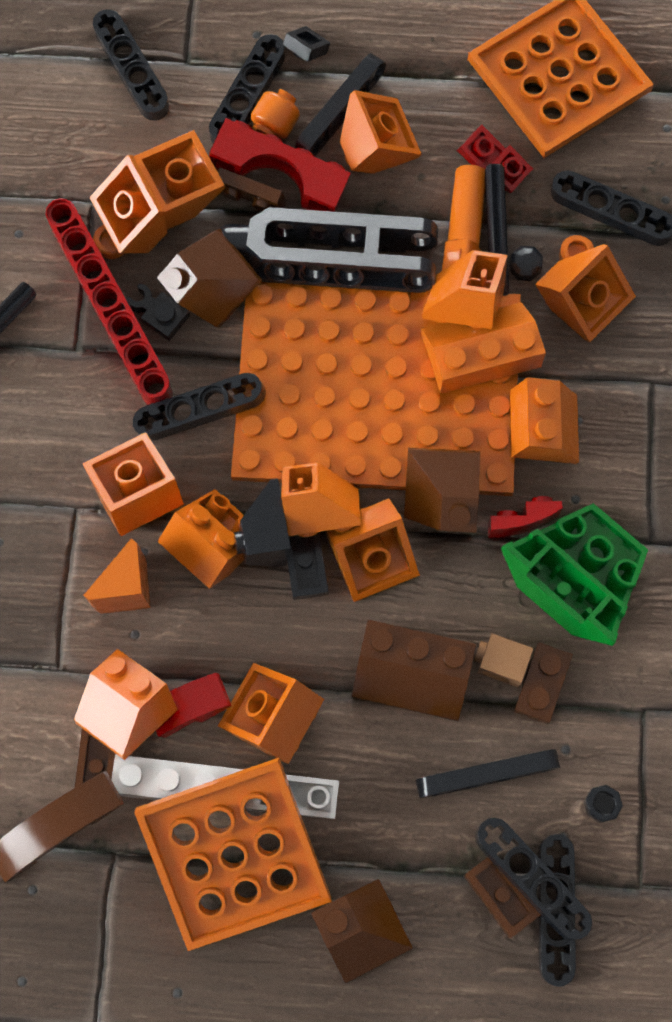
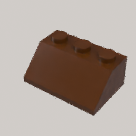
M368 620L351 697L458 722L476 644Z

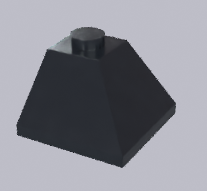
M278 478L271 479L242 517L239 532H234L237 554L243 553L245 564L272 567L286 566L291 547Z

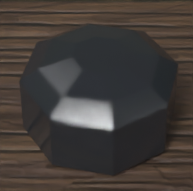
M521 245L511 253L509 271L517 280L532 281L541 274L543 256L535 247Z
M608 785L590 789L584 800L587 816L599 823L616 819L623 807L619 792Z

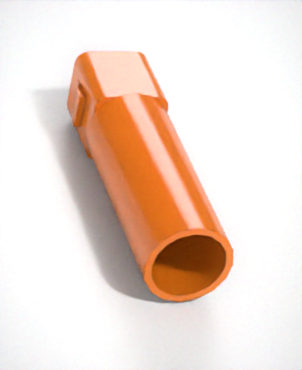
M463 165L459 166L455 171L447 242H445L442 271L472 250H481L479 244L486 191L485 169L482 167Z

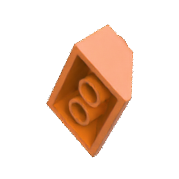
M522 302L500 307L492 329H476L455 323H439L421 328L440 394L541 368L546 355L536 321Z

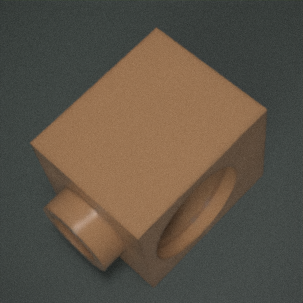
M491 633L487 643L480 641L474 661L480 663L477 673L518 688L523 681L533 648Z

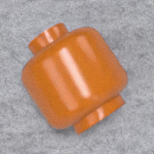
M279 89L278 93L273 91L264 92L251 113L254 131L264 135L271 134L281 140L286 139L300 117V111L295 105L296 98L282 89Z

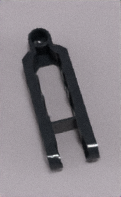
M268 207L250 218L249 225L225 224L219 228L227 240L237 248L259 275L262 282L413 293L429 291L435 284L436 266L431 260L418 256L379 254V251L406 253V250L427 251L433 247L436 248L438 244V226L430 219ZM278 224H289V225H291L293 228H292V229H282V228H279L277 225H278ZM322 226L327 230L319 232L312 230L311 227ZM354 228L360 230L361 233L351 234L345 230ZM416 233H424L429 235V237L420 239L414 237L413 235ZM280 241L295 242L301 246L309 243L332 245V248L353 246L365 247L364 253L273 247L267 243ZM284 263L288 265V267L278 268L273 266L272 264ZM316 265L323 269L315 271L307 268V266ZM349 267L356 269L357 272L347 273L341 269ZM420 272L426 274V276L417 278L410 274Z

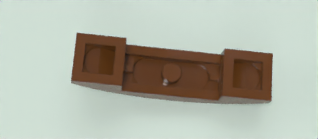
M106 771L54 800L0 839V874L5 883L35 865L38 859L87 826L97 823L125 804Z

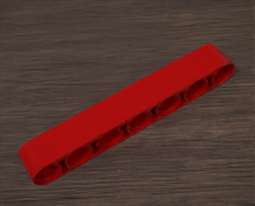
M59 198L53 200L48 204L45 213L50 228L143 401L150 405L173 397V390L168 375L76 207L67 199ZM61 217H70V219L64 223H57V221ZM76 244H86L81 250H72ZM93 271L101 272L97 278H86ZM107 299L117 300L115 304L110 307L101 306L102 303ZM122 327L132 328L131 332L127 335H117L118 330ZM138 355L148 356V359L143 364L136 365L132 363L133 359ZM159 383L164 385L159 393L150 394L147 392L152 384Z

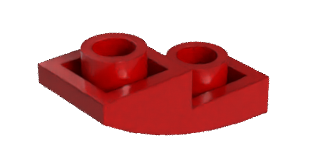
M482 124L456 150L471 165L484 169L489 164H502L504 166L505 191L508 193H512L533 170L511 145L505 148Z
M549 496L533 497L531 501H526L522 510L523 515H518L516 511L511 510L499 511L496 513V516H490L488 538L514 536L537 529L559 516L563 508L562 501H553V498Z
M213 673L171 690V695L178 710L156 730L158 737L167 738L195 721L203 723L231 707L232 705L220 674Z

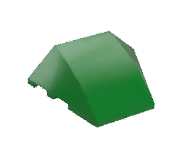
M594 503L558 519L556 523L546 528L534 530L528 536L516 542L511 541L502 545L501 551L519 590L572 636L610 646L615 644L620 623L626 614L629 598L633 588L636 586L648 552L645 546Z

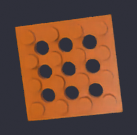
M553 0L468 52L467 58L543 158H546L652 91L654 85L587 0ZM562 26L572 27L576 33L572 36H565L560 33L559 28ZM537 42L545 43L549 50L539 53L532 48V45ZM582 50L591 51L595 58L586 61L581 59L578 53ZM508 59H517L523 66L519 69H510L506 66L505 62ZM558 66L563 67L569 74L565 77H557L551 72V69ZM603 74L610 75L615 83L603 85L598 81L597 77ZM529 83L538 84L542 91L538 94H530L525 90L524 86ZM575 91H581L587 95L588 100L577 102L572 99L570 94ZM547 108H555L559 110L561 116L557 119H550L545 116L543 111Z
M280 758L136 807L134 811L188 951L331 902V894ZM253 798L260 799L266 804L267 810L260 816H253L247 812L245 808L246 802ZM223 811L229 815L231 823L226 828H216L211 824L209 816L213 812ZM182 823L188 824L194 829L195 836L191 840L182 841L176 837L174 827ZM264 834H273L279 839L280 846L273 851H267L259 845L258 840ZM230 846L240 848L244 853L243 860L238 863L228 862L223 856L224 849ZM192 859H201L206 862L208 871L200 876L194 875L188 870L187 863ZM278 869H286L293 875V880L288 885H278L273 881L272 873ZM249 881L256 886L258 892L253 897L245 898L238 894L236 886L240 882ZM205 894H215L220 898L222 905L218 909L208 910L202 905L201 897Z

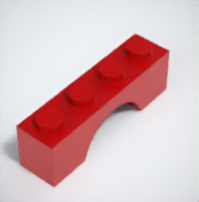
M225 118L209 152V158L217 171L221 167L242 176L259 168H273L284 172L297 185L301 197V207L306 210L336 212L351 174L336 162H325L314 157L310 151L304 148H293L284 144L277 136L261 134L252 130L245 122L232 121Z

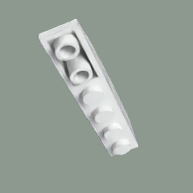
M115 754L111 780L120 796L159 800L244 769L128 756L123 760ZM286 775L301 816L335 819L339 781ZM257 798L250 799L245 804L247 811L266 812L267 810L266 804Z

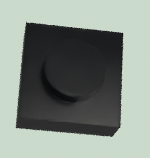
M307 26L286 33L283 45L293 51L297 58L308 62L326 55L330 42Z

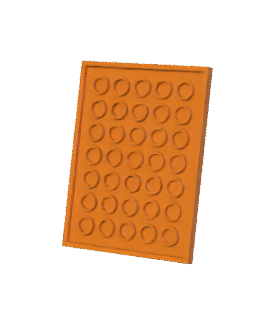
M261 281L245 299L239 374H255L263 383L266 395L260 405L236 414L231 479L232 481L269 482L271 479L278 478L279 483H282L283 467L319 462L357 488L406 490L408 447L480 451L479 495L513 496L515 458H511L510 390L517 385L518 374L440 394L421 332V328L439 324L434 320L422 318L431 289L426 292L413 293ZM521 294L502 296L499 308L519 303ZM247 384L245 386L246 391L243 394L246 397L252 396L251 390L254 388L251 384Z

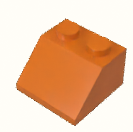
M195 130L134 156L164 211L167 230L195 218L225 189L221 177Z
M127 155L90 196V200L119 253H149L168 233L164 211L134 156Z
M525 378L510 390L511 458L571 464L579 463L577 395L561 381Z
M146 432L83 463V467L120 536L184 505L174 476Z
M389 498L361 509V526H354L353 529L344 532H337L335 530L325 531L353 602L420 576L402 517Z
M116 649L90 673L74 720L78 726L125 760L178 709L167 683L119 649Z
M253 663L231 701L232 706L227 708L218 727L274 758H280V761L289 764L325 699L298 680Z

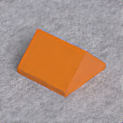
M132 538L83 595L100 614L151 608L147 561L137 542Z

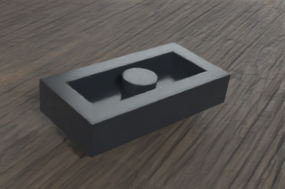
M319 532L310 537L289 536L291 550L287 563L293 600L329 595Z

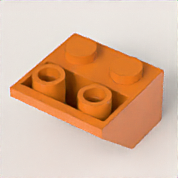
M472 250L438 273L424 307L422 318L434 320L438 323L467 325L476 329H492L504 293L508 255Z
M319 462L283 467L281 499L289 536L310 537L321 531L335 530L337 532H344L353 529L354 526H361L360 495L357 487Z
M214 489L176 511L157 542L210 589L228 577L244 560L243 553L237 554L234 541V532H239L240 521L244 514L232 505L227 497Z

